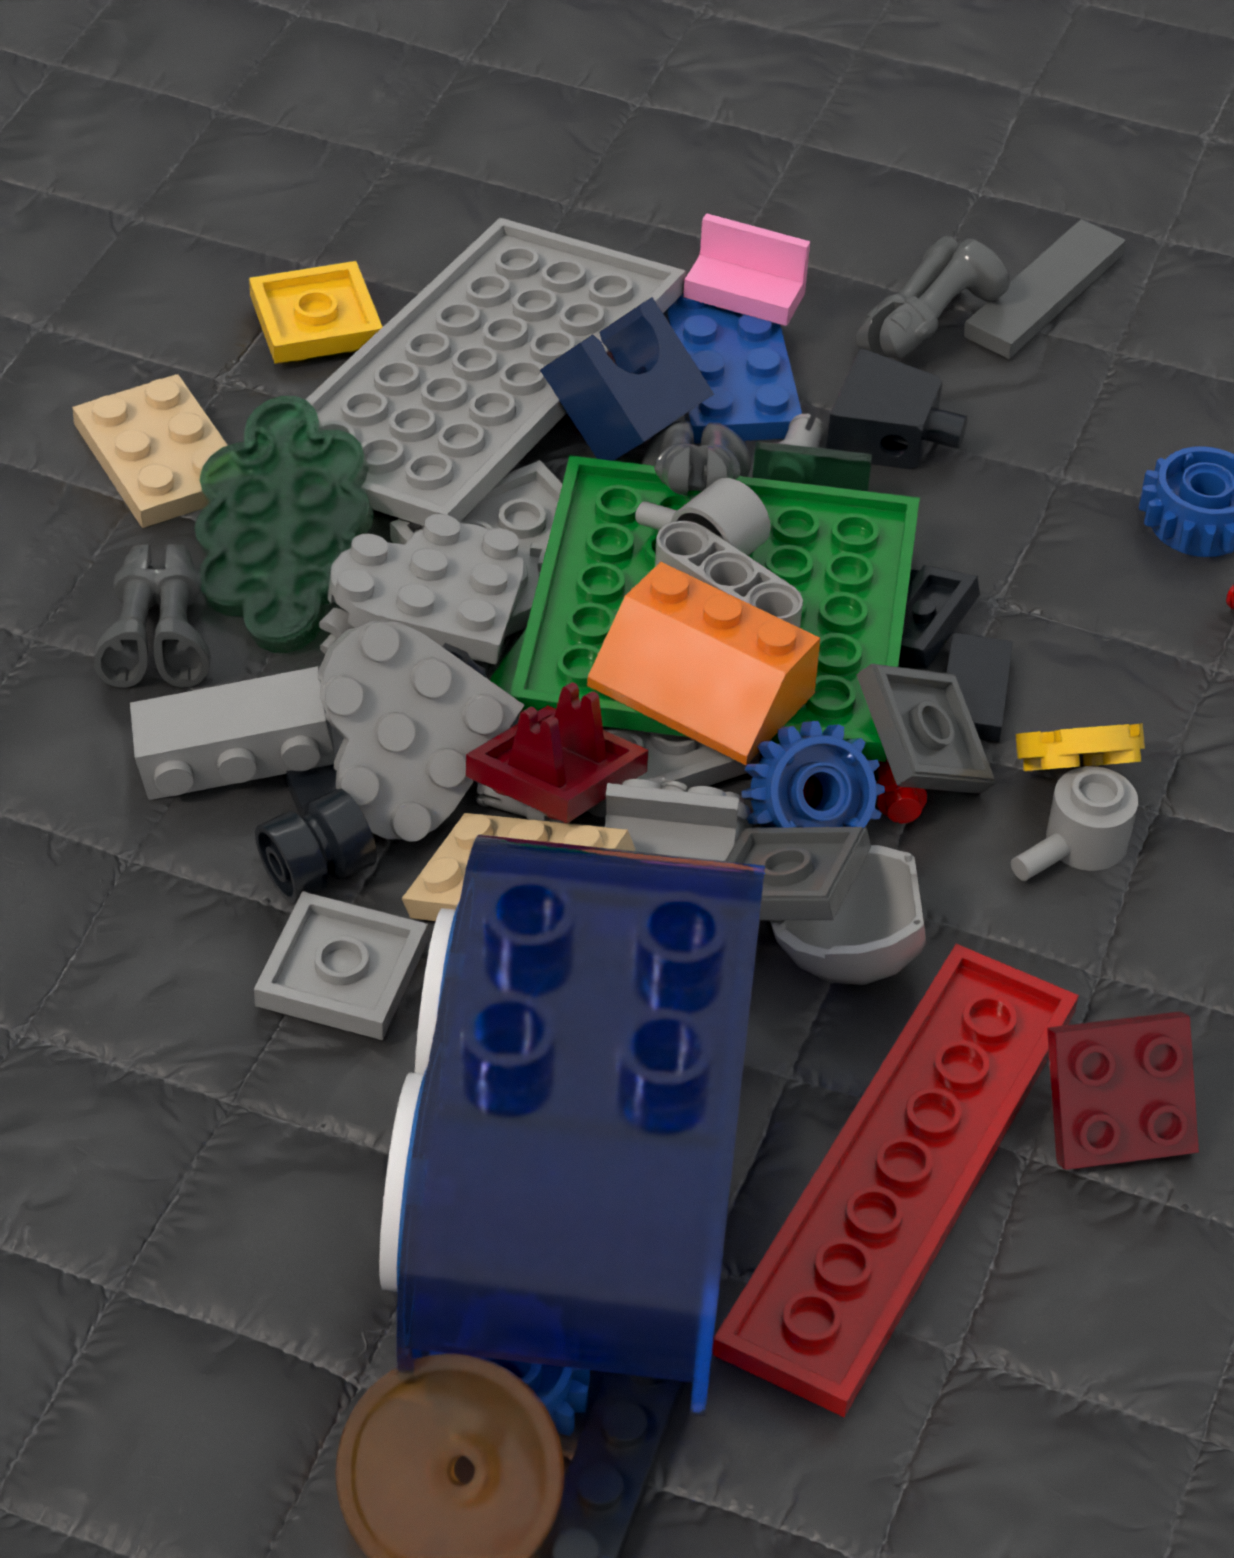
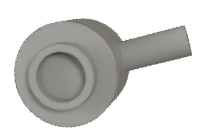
M732 478L716 480L679 510L647 501L642 502L636 510V521L640 525L660 530L664 525L675 521L695 522L704 526L747 556L764 544L770 534V519L760 498L747 485Z
M1085 766L1065 773L1058 780L1055 787L1046 830V839L1011 860V868L1014 874L1020 880L1027 881L1059 860L1071 867L1087 871L1104 870L1118 864L1127 853L1137 812L1138 795L1134 786L1121 774L1103 767Z

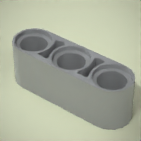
M675 521L664 525L658 531L655 567L660 562H663L792 625L801 627L803 606L801 593L782 578L704 526L695 522Z

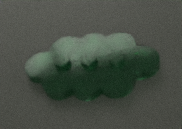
M280 396L267 400L258 406L247 419L244 442L222 447L212 454L203 465L199 479L202 492L209 503L197 517L194 528L196 538L207 555L199 571L202 582L201 591L206 601L215 611L226 616H244L245 625L251 638L260 648L272 653H289L302 649L316 638L321 631L319 622L325 617V604H330L328 590L331 566L342 552L351 549L352 540L356 536L367 534L374 518L367 493L361 488L366 481L369 469L361 443L352 434L342 430H323L316 409L304 399L296 396Z

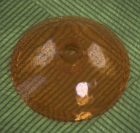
M439 1354L417 1358L392 1369L382 1376L366 1391L351 1412L339 1442L336 1459V1488L343 1518L356 1543L368 1558H531L542 1545L552 1528L561 1504L564 1486V1459L561 1442L555 1424L541 1399L521 1378L508 1369L480 1357L462 1354ZM462 1455L468 1457L475 1468L474 1477L467 1485L460 1483L454 1475V1464Z

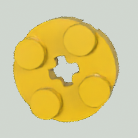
M1143 723L1015 734L1017 759H1023V771L1080 767L1079 754H1083V766L1141 762L1140 749H1145Z

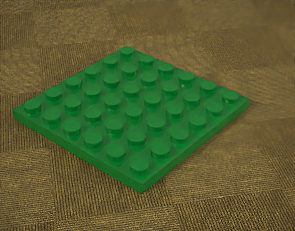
M569 456L510 691L512 697L524 704L520 713L529 707H534L539 711L549 705L556 709L562 687L574 682L579 688L580 701L584 695L591 691H595L598 694L602 725L605 727L688 737L588 687L587 677L625 595L655 568L656 538L659 530L637 523L636 510L642 502L647 501L679 510L702 491H688V496L674 493L656 475L653 465ZM739 476L736 480L744 483L757 494L764 504L770 519L768 539L752 552L749 557L782 578L801 593L803 606L800 628L820 637L815 694L783 727L794 726L800 734L802 722L819 721L822 733L828 725H841L844 727L843 740L848 741L850 739L862 738L866 742L861 753L867 760L886 762L885 751L856 674L870 664L898 667L920 498ZM778 733L770 741L777 744L780 743Z

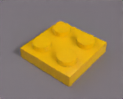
M357 261L249 278L250 297L274 364L302 361L307 358L343 352H356L382 328Z

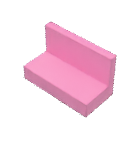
M706 213L702 219L700 255L684 280L683 297L787 326L805 295L810 241Z

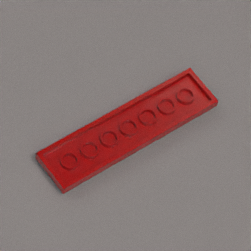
M955 944L714 1336L712 1355L845 1418L1049 1059L1047 1028L1069 1024L1076 1011L1079 995L959 944Z

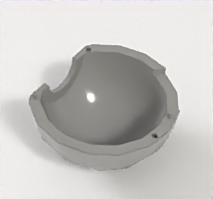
M871 845V849L834 920H770L777 943L799 968L829 983L866 985L897 974L923 951L927 943L915 857L911 853L880 845Z

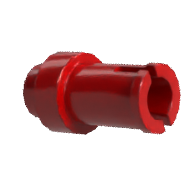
M887 758L886 762L878 761L880 766L876 769L878 777L876 784L885 786V793L876 796L880 812L888 816L893 822L899 824L914 821L920 816L927 802L926 789L897 786Z

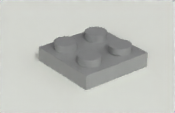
M302 891L254 987L255 1006L383 1040L428 942V924Z

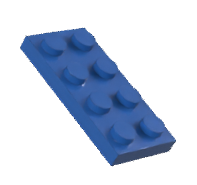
M682 293L663 314L714 393L710 398L684 414L685 421L692 427L694 444L701 443L703 430L709 422L725 425L738 434L743 441L785 439L790 422L795 416L802 414L781 325L683 297Z

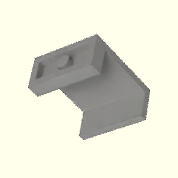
M629 779L624 781L622 785L607 783L605 827L628 829L636 850L590 916L588 927L589 954L721 968L726 920H707L702 900L735 845L739 797H729L724 791L708 786L692 787L687 792L661 789L659 784L644 779Z

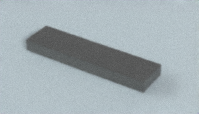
M1080 219L1010 282L1009 289L997 300L988 301L965 321L963 337L1010 359L1124 255L1126 239Z

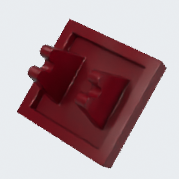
M571 682L562 687L556 709L549 705L539 711L534 707H529L520 713L516 725L467 753L465 776L492 788L493 791L500 795L509 796L537 809L549 818L569 823L606 799L607 783L622 785L626 780L637 779L645 774L648 768L649 750L603 730L598 694L595 691H591L584 695L580 701L579 688L576 683Z
M1178 1011L1047 1028L1056 1162L1064 1170L1199 1153L1190 1016Z

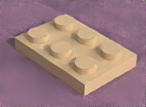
M178 374L157 379L112 395L102 396L96 400L72 407L74 425L142 528L250 493L249 475Z
M464 813L402 897V901L410 918L436 921L441 908L472 912L474 926L575 939L636 849L628 829Z

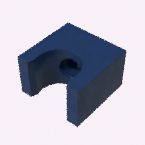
M653 297L601 330L599 333L602 342L594 335H591L540 369L595 457L603 460H616L714 395ZM603 344H604V345L607 347V349L612 353V356H613V358H614L616 364H615V363L611 360V358L607 355V353H606V351H605V349H604Z

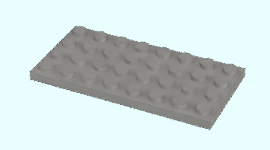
M499 218L251 450L253 467L257 471L424 526L427 517L434 514L449 515L460 523L567 413L540 369L591 335H594L602 342L599 333L601 330L651 297H653L662 313H664L684 292L686 270ZM603 344L607 355L615 363L612 353Z

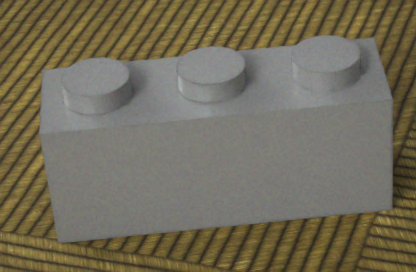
M318 666L131 702L130 711L134 755L148 800L286 774V771L291 770L305 771L311 768L333 765L336 758L331 724L326 720L324 714L326 711L320 699L321 680H318Z

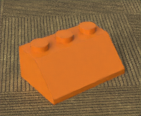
M660 562L625 595L589 672L587 686L747 765L760 752L757 746L761 742L770 741L778 733V729L782 728L815 694L820 637Z

